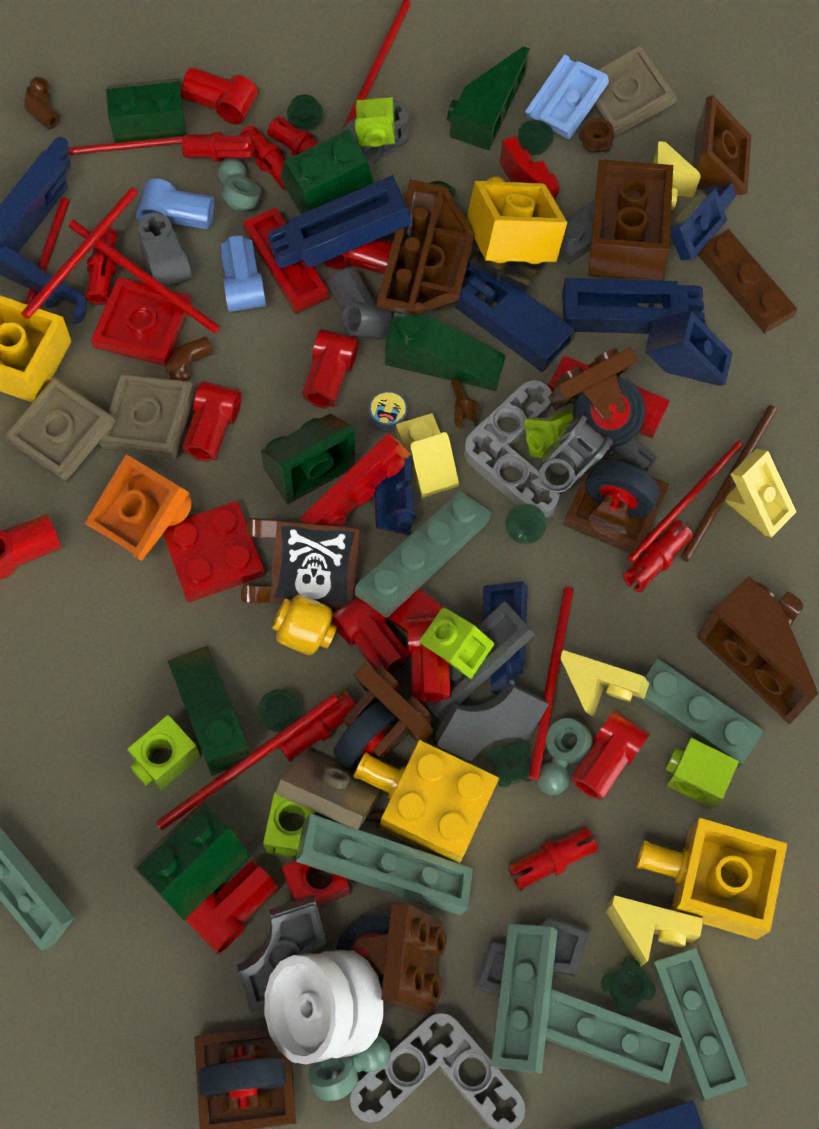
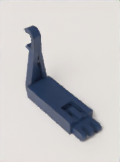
M63 137L56 138L46 151L43 150L0 204V275L37 293L41 291L52 276L17 253L68 189L65 179L66 173L71 167L68 141ZM62 282L45 300L47 308L54 307V303L58 299H66L76 305L77 308L72 310L75 324L81 322L86 316L87 308L84 296Z

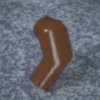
M42 77L32 78L30 86L26 89L24 107L30 115L46 128L53 129L59 123L60 116L48 107L50 84Z
M205 336L180 345L173 351L165 363V372H169L170 379L181 381L190 379L191 374L187 365L213 354L207 337Z

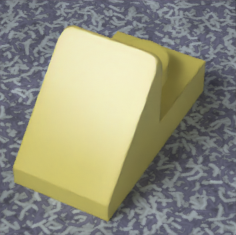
M658 141L652 163L674 165L671 210H675L677 196L693 197L701 176L669 144Z
M433 413L396 424L395 432L398 440L411 453L410 455L413 459L411 473L421 498L459 487L449 436L447 432L440 433Z
M755 449L731 473L736 487L728 494L725 501L765 536L773 537L796 513V510L767 450Z
M565 650L562 651L561 661L584 710L591 717H594L604 686L608 687L606 694L623 701L630 702L632 696L641 699L645 698L649 682L644 676Z
M616 895L607 903L606 908L607 915L639 966H643L648 962L653 934L659 935V942L675 947H685L686 942L692 943L701 935L703 918Z

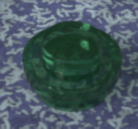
M307 94L298 95L293 98L288 106V121L298 129H312L322 121V107L313 96Z
M530 120L520 126L518 141L522 149H527L530 155H540L552 145L554 133L547 123L540 120Z
M519 504L509 512L506 518L507 532L518 543H534L543 536L546 530V517L542 510L533 504Z
M286 690L270 691L259 702V720L266 729L273 732H281L299 719L300 704L297 698Z

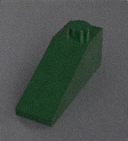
M522 46L465 86L459 100H452L447 113V121L451 122V138L490 151L526 74L530 48Z
M394 312L386 338L385 365L451 381L458 378L461 383L497 391L505 360L504 354L433 317Z
M205 646L169 660L168 664L210 774L215 776L227 771L248 756L250 751L208 647Z

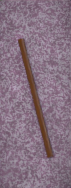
M769 405L757 424L694 532L692 540L681 554L680 558L683 561L689 562L735 483L731 473L754 451L777 411L774 406Z

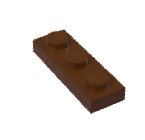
M729 229L710 239L697 254L764 334L794 317L797 311L796 306Z

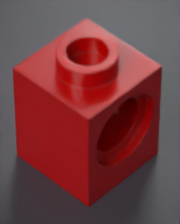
M296 861L281 867L294 901L313 895L317 909L350 895L347 882L351 879L330 873L333 877L330 885L324 889H315L308 884L307 880L313 871L318 870L317 868Z

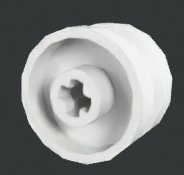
M340 949L324 951L320 954L292 955L279 962L270 974L266 987L264 1015L269 1035L280 1053L291 1062L311 1064L325 1061L329 1058L353 1056L370 1047L378 1037L382 1024L383 1000H381L382 990L378 976L368 960L355 951Z

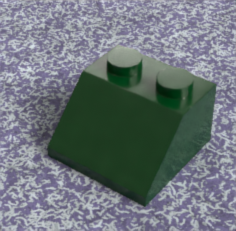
M180 78L109 85L106 88L108 118L114 143L187 135Z
M350 129L285 160L280 175L282 183L300 214L374 183L368 160Z
M330 413L320 419L313 418L301 426L300 430L287 437L280 436L273 439L261 450L263 468L287 505L347 473L355 465V430L351 424Z
M205 804L197 805L132 868L184 921L251 855L231 828Z

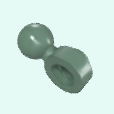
M236 158L224 160L218 168L219 180L224 185L222 197L235 210L246 211L247 209L255 208L261 194V188L254 181L246 178L247 170L240 160Z
M563 718L554 722L547 733L546 746L553 757L551 761L541 765L539 780H536L538 788L546 795H560L568 788L570 783V775L567 770L568 764L582 761L592 747V736L589 729L584 724L571 718ZM576 736V745L569 749L568 742L570 738Z
M378 1035L367 1050L356 1055L329 1058L325 1061L312 1063L308 1070V1079L316 1097L324 1101L343 1099L357 1085L358 1073L360 1071L369 1073L383 1070L390 1060L391 1051L387 1041Z

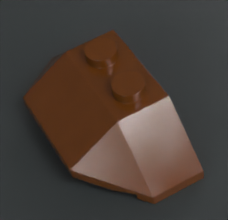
M410 179L404 203L413 224L397 230L395 233L376 307L416 315L459 300L475 234L461 210L452 200V195L447 187Z

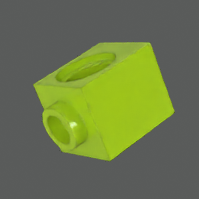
M169 715L164 717L127 749L134 760L129 766L133 773L145 786L153 782L160 791L165 789L201 757L196 744ZM161 748L172 750L171 757L165 763L154 764L150 762L151 756L156 750Z
M690 738L683 749L675 747L665 767L666 771L672 773L666 786L714 809L723 799L739 761Z
M274 792L263 842L266 853L296 858L302 827L296 831H287L281 827L282 819L291 813L300 814L304 819L309 814L318 816L319 813L281 797Z

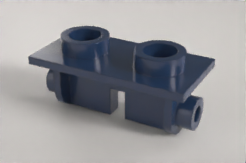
M411 455L404 460L403 468L396 475L390 478L386 477L375 488L374 494L376 528L407 536L411 535L410 526H412V520L416 518V512L413 510L412 488L408 487V483L412 481L411 464L413 459Z

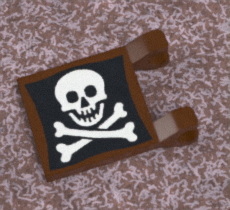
M259 518L249 519L247 522V535L275 538L271 586L252 583L244 584L241 589V600L246 603L282 604L285 598L291 601L293 597L301 594L327 605L331 609L342 608L353 600L360 528Z

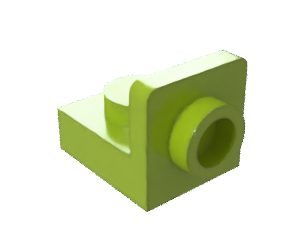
M393 97L356 100L357 119H355V131L359 146L380 147L384 144H395Z
M573 407L548 418L530 417L524 420L530 456L542 458L544 452L559 438L564 429L573 420Z
M442 608L420 640L424 647L443 658L457 671L472 679L495 645L475 625L446 608Z

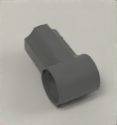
M345 268L343 271L333 274L328 285L342 311L340 322L345 335L372 339L385 338L388 335L392 322L390 310L376 307L375 301L356 269Z

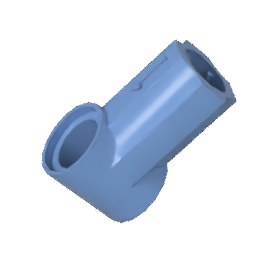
M150 179L145 182L136 218L139 221L144 215L157 212L168 217L171 224L208 230L209 227L211 228L214 218V196L178 191L171 183L165 180Z
M242 235L229 237L225 243L220 244L223 270H225L226 277L223 278L228 312L266 307L261 273L257 272L252 240L246 239Z

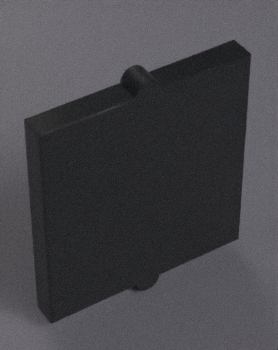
M479 250L471 260L470 267L494 277L496 281H503L526 292L547 262L540 264H530L525 261L495 263L485 260L481 250Z

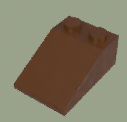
M599 159L588 275L664 280L670 246L674 165Z
M748 576L713 610L697 639L790 725L819 693L782 606L775 600L774 594L768 587L761 583H756Z

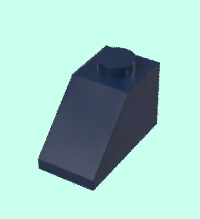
M692 311L656 319L652 322L645 353L666 373L717 386L726 384L732 352Z

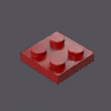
M118 277L91 341L94 348L165 366V363L172 354L187 314L147 284ZM173 291L192 305L190 295Z
M238 501L187 517L177 525L168 526L164 531L163 537L187 603L265 576L264 568L252 537L247 535V524Z

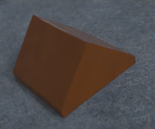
M713 95L706 97L696 129L693 167L701 176L697 189L703 190L712 185L724 186L732 183L735 194L743 195L748 190L752 135Z

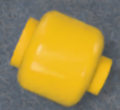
M299 594L293 597L291 601L286 598L284 599L271 629L277 631L276 640L279 644L303 655L310 656L320 646L325 649L329 647L337 626L331 624L332 610L330 607Z

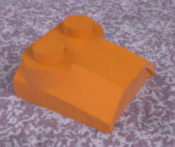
M126 454L84 524L110 538L134 554L135 558L142 561L168 526L177 525L187 517L191 509V497L189 492Z

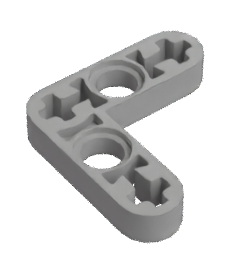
M532 380L522 384L468 435L465 441L464 457L465 461L522 511L534 519L541 520L554 514L560 494L546 490L540 483L539 471L512 449L526 435L524 420L530 417L544 418L550 410L551 402L548 396L552 393L551 389L541 381ZM539 396L541 398L540 404L536 401L527 408L525 415L522 410L526 406L528 397L533 399ZM509 417L516 420L519 427L513 432H505L499 428L497 422L502 418ZM477 445L480 448L485 445L489 446L488 454L484 451L476 454L475 446ZM492 459L496 461L493 468H491ZM512 466L519 469L522 477L516 482H508L501 477L500 471L505 467ZM529 480L531 481L530 489L525 488ZM543 494L548 496L547 504L543 501L538 504L533 502L535 495L538 497Z
M444 1013L434 1014L427 1018L390 1052V1060L383 1070L390 1084L402 1091L397 1098L394 1099L390 1090H388L379 1100L382 1107L379 1113L376 1114L371 1109L363 1113L358 1106L363 1101L359 1093L365 1088L372 1093L383 1084V1081L376 1078V1075L381 1072L380 1070L369 1072L357 1083L350 1096V1105L354 1115L362 1122L369 1124L377 1123L389 1115L439 1068L491 1129L517 1128L523 1121L526 1111L524 1100L519 1092L498 1068L491 1066L492 1061L459 1022L451 1015ZM436 1024L439 1028L448 1025L452 1029L448 1037L452 1045L446 1048L443 1044H438L432 1049L429 1055L434 1057L436 1061L429 1066L423 1053L412 1046L411 1043L418 1038L423 1047L433 1036L430 1029L432 1025ZM400 1055H412L419 1063V1075L411 1082L400 1081L393 1073V1062ZM470 1058L481 1062L485 1069L484 1080L478 1086L473 1087L465 1085L461 1081L458 1072L460 1064ZM493 1078L501 1085L493 1090L494 1094L501 1101L510 1098L515 1104L511 1109V1113L515 1117L512 1122L505 1118L497 1122L493 1118L492 1114L496 1107L488 1096L485 1097L482 1104L474 1097L487 1089Z

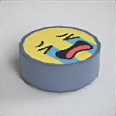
M383 391L376 394L369 403L371 423L382 431H394L396 424L407 420L408 406L406 400L394 391Z

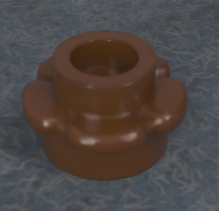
M594 118L589 120L584 128L581 129L579 139L583 141V147L586 150L605 152L612 147V140L614 139L613 128L608 121Z

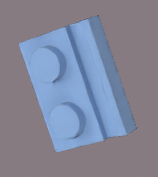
M564 54L526 109L527 119L531 121L534 119L540 122L541 126L570 140L608 85L607 74L580 61L574 62L569 59V56Z

